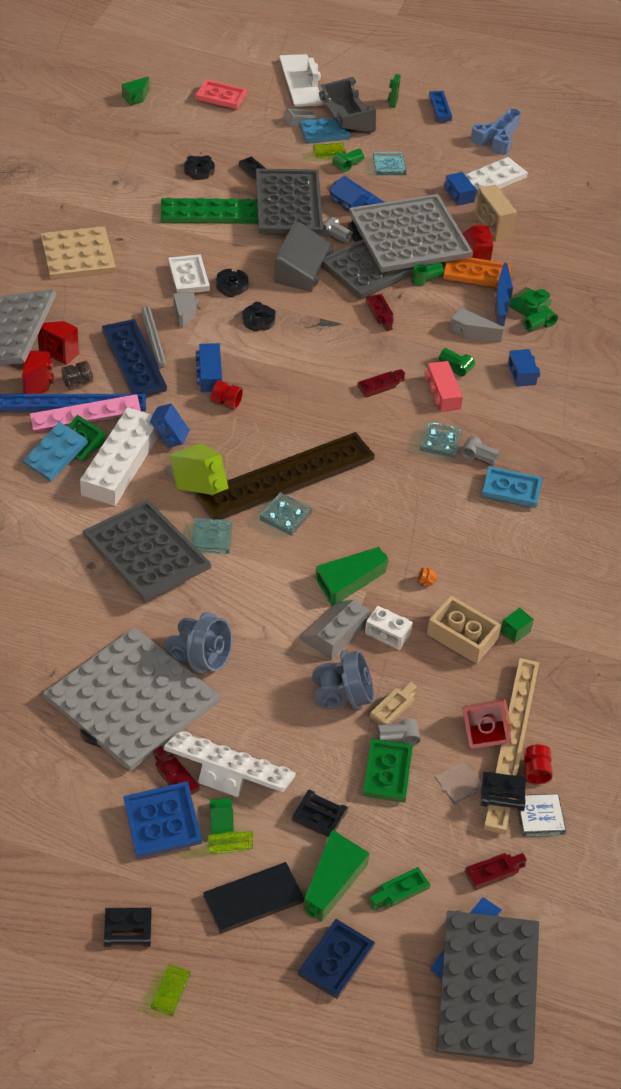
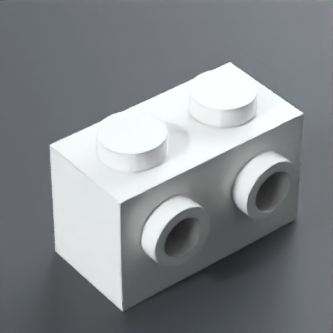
M377 606L366 621L365 634L400 650L411 635L413 622L392 613L388 609Z

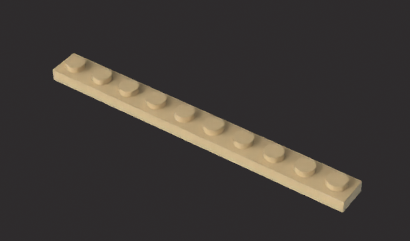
M519 659L508 710L511 743L501 744L495 773L517 776L540 662ZM492 795L490 796V797H498V798L512 799V798L500 797V796H492ZM489 805L484 830L505 835L510 808Z

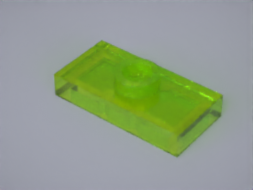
M343 142L313 145L316 158H331L339 152L346 154Z
M228 831L224 834L208 835L209 853L253 849V831Z
M168 964L152 1001L151 1009L174 1016L190 978L191 971Z

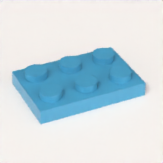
M335 118L300 121V129L306 144L350 140L349 130L337 125Z
M59 421L26 456L23 462L52 482L84 448L88 441Z
M489 466L482 497L536 508L543 477Z

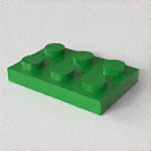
M371 738L362 796L405 803L413 745Z

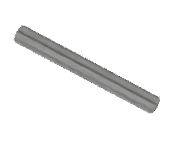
M148 306L146 308L143 307L141 313L155 362L158 368H164L166 360L151 309Z

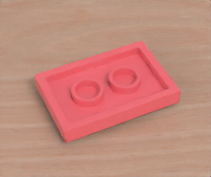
M206 79L196 93V100L237 110L247 95V89Z

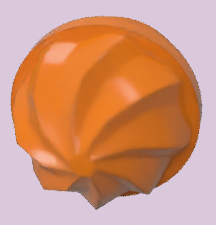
M429 567L427 569L421 568L417 582L421 583L422 586H432L437 581L436 573Z

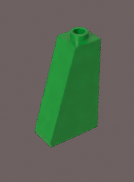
M380 547L372 548L316 566L315 579L330 605L333 606L336 602L343 601L386 573L389 562L386 553L382 552Z
M332 830L305 896L303 910L311 918H317L322 922L367 867L370 853L335 830Z

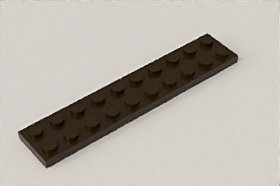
M354 432L227 480L228 489L213 495L196 492V498L213 522L370 462L374 460L375 454L361 437Z

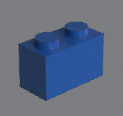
M463 172L446 175L444 189L458 206L475 202L476 188Z
M342 177L329 190L331 200L335 204H341L348 212L349 208L363 206L367 201L362 190Z
M530 349L511 350L507 364L516 387L536 385L537 378L540 377V369L536 366L535 357L532 356Z
M172 403L158 406L150 419L151 424L168 448L183 445L190 429Z

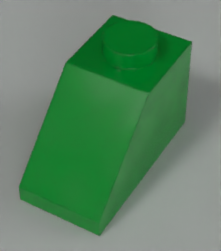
M149 77L122 84V97L130 106L144 102L150 91Z

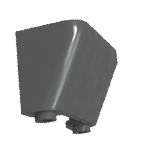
M354 77L320 85L319 98L321 101L323 100L335 118L337 125L341 128L367 133L376 131V109L374 106H369L368 108L364 106L359 98L358 89L355 90L354 88L356 83Z
M294 222L276 256L274 283L312 292L314 286L317 287L319 277L317 272L325 256L334 253L332 244L304 224Z

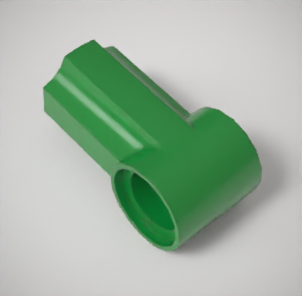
M360 148L346 154L339 152L333 157L332 162L340 170L347 172L351 169L352 165L364 160V154Z
M440 262L427 266L416 264L413 268L411 282L416 286H423L426 284V280L443 276V265Z
M543 305L538 309L537 313L525 317L523 324L528 332L544 325L551 327L557 322L558 315L547 305Z
M447 348L441 351L438 359L440 362L448 361L450 367L453 368L458 376H465L475 366V360L472 356L468 354L461 356Z

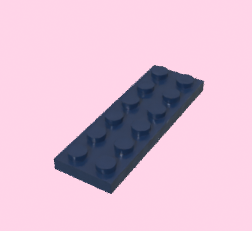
M135 319L103 325L102 332L130 393L146 394L147 396L167 391V385Z

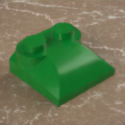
M525 287L510 299L509 308L528 317L537 313L538 309L543 305L549 307L552 299H550L549 292L544 289L535 291Z
M78 414L68 425L70 429L88 441L84 448L75 456L82 462L94 449L103 446L106 433Z

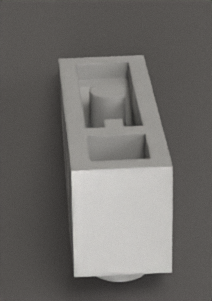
M461 307L451 318L449 331L464 338L502 342L505 327Z

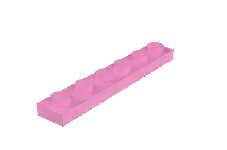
M136 394L30 413L33 433L52 430L59 421L68 427L77 414L91 423L121 417L127 407L141 411L138 396Z

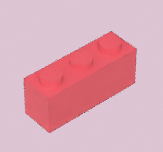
M449 362L428 363L427 371H425V380L429 382L430 392L434 394V401L438 405L440 412L461 409L463 396Z

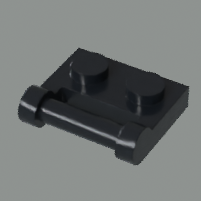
M483 771L480 806L487 807L488 805L516 808L517 811L524 812L526 777ZM489 795H492V796H500V797H507V798H515V799H517V800H514V799H506V798H498V797H490Z
M309 789L293 814L292 821L329 838L332 830H337L342 819L346 816L349 807L331 802L316 795L315 791ZM311 802H313V803H315V804H317V805H319V806H321V807H324V808H326V809H328V810H330V811H332V812H335L336 815L333 814V813H330V812H328V811H326V810H324V809H322V808H319V807H317V806H315V805H313V804H311Z
M105 908L104 947H111V945H144V947H151L152 908ZM112 933H144V935H112Z

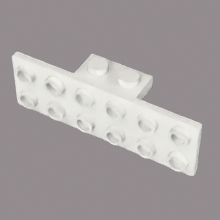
M307 54L280 55L279 59L294 107L323 106V101L319 98L318 88L321 74L320 71L318 72V64L315 63L314 58H308Z
M188 732L176 733L164 745L165 751L202 763L198 783L236 797L241 794L244 779L284 792L296 775L295 772L287 767H278L267 760H259L251 757L248 753L233 751L225 745L213 744L208 739H199Z

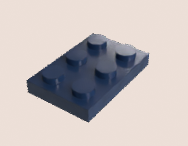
M335 919L298 970V975L335 999H338L374 948L375 942Z

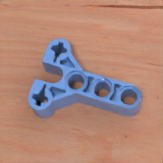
M509 109L495 123L474 124L471 141L480 146L492 141L491 151L501 155L509 154L512 141L509 135L518 128L521 112L517 109Z

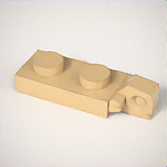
M410 682L404 689L396 688L371 711L370 718L379 725L393 723L414 701L413 696L417 693V686Z

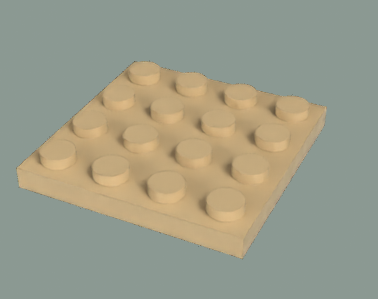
M105 226L41 233V241L50 280L116 272V265Z

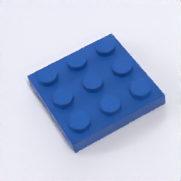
M188 781L123 796L137 859L202 844Z

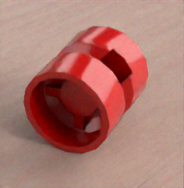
M218 380L213 387L211 401L221 405L225 403L226 407L237 409L243 396V388L236 385L229 386L227 382Z
M535 744L528 746L524 750L525 777L529 783L540 785L552 780V756L549 747Z

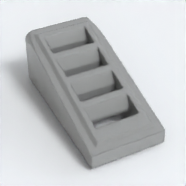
M287 109L284 120L289 126L300 125V121L318 120V116L313 110Z

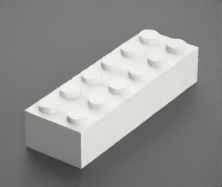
M127 407L80 479L82 496L116 506L159 437L158 432L150 422L153 415Z

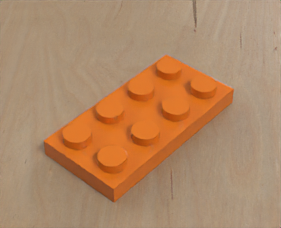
M476 258L446 262L443 279L497 288L504 263ZM508 264L509 273H511L512 264Z

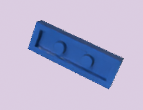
M429 91V99L437 122L452 121V114L444 91Z

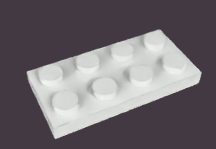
M507 157L465 175L476 188V194L478 195V190L481 187L496 184L500 189L527 178L528 172Z

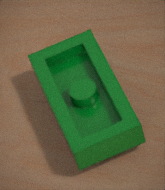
M395 74L389 84L391 92H389L388 101H390V107L395 108L398 102L401 79L399 74Z

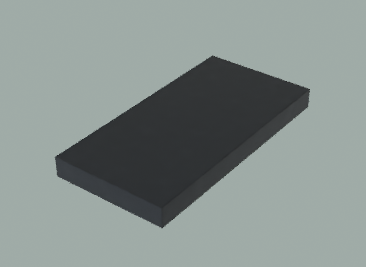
M287 862L203 892L204 900L220 934L304 903V896Z

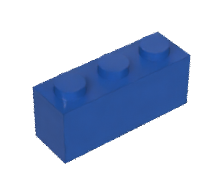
M220 343L199 344V351H196V361H199L196 363V373H200L197 374V385H200L201 392H212L215 383L218 380L222 381Z

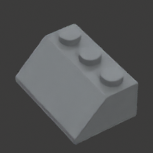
M356 600L336 602L300 636V640L332 660L366 627L370 609Z

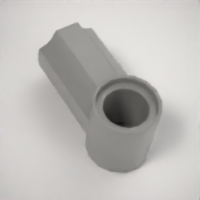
M330 217L323 222V236L329 237L331 235L345 244L350 241L353 232L341 226L335 217Z
M474 436L468 438L461 450L462 456L467 460L477 458L493 465L497 462L500 453L499 450L483 445L482 441Z
M408 718L402 720L399 724L377 726L378 740L402 742L403 744L413 746L421 741L418 724L415 719Z

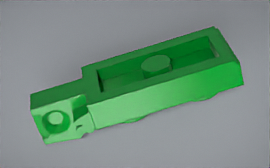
M419 867L414 868L381 884L380 888L376 890L377 894L370 896L369 905L373 911L384 905L386 908L393 907L430 889L431 884Z

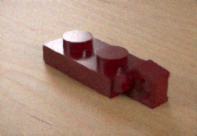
M383 295L367 296L366 303L379 324L383 323L386 331L393 330V312Z
M402 369L386 372L359 381L357 387L367 398L396 388V385L405 381V372Z
M161 746L154 750L157 772L169 786L188 781L191 795L200 790L198 783L174 755H168Z
M506 853L467 866L465 873L474 890L519 873V869L526 867L527 859L524 853L513 857L510 854L506 855Z

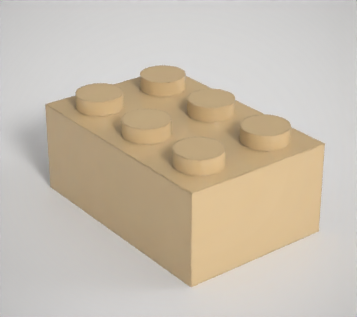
M496 184L479 188L475 208L476 216L483 225H489L491 236L495 241L512 238L517 218L516 209L513 208Z
M450 596L429 619L427 635L478 664L498 640L501 624L455 597Z

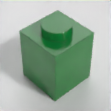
M518 608L503 619L501 632L506 638L516 643L531 632L534 619L521 608Z

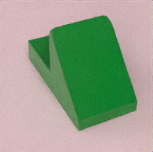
M231 798L210 799L212 842L233 841L234 820Z

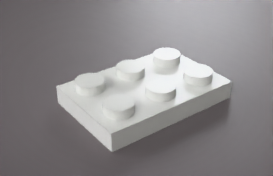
M201 254L168 258L176 293L210 291Z

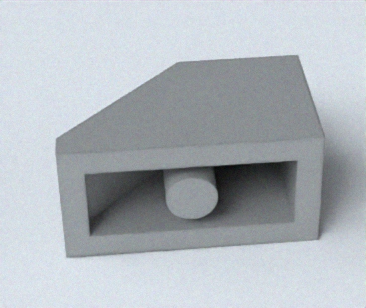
M194 292L173 294V307L179 329L184 328L196 316V308H199L198 298H195Z

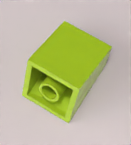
M199 443L169 454L176 489L210 495L228 489L222 456L207 445Z

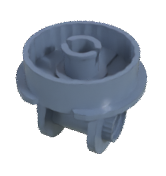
M205 612L202 613L198 621L193 618L181 619L178 623L180 634L178 636H170L165 642L167 652L174 659L182 663H189L195 672L205 674L209 671H218L227 663L232 649V631L225 619L218 618L213 613Z
M342 650L340 652L341 663H326L317 666L313 670L312 680L320 686L314 693V702L319 707L333 709L341 707L350 701L356 711L362 710V705L374 702L371 674L361 651L348 653L347 650Z

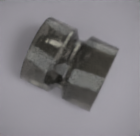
M87 361L76 363L75 367L69 365L61 369L63 381L68 389L78 387L79 383L85 385L93 382L92 370Z

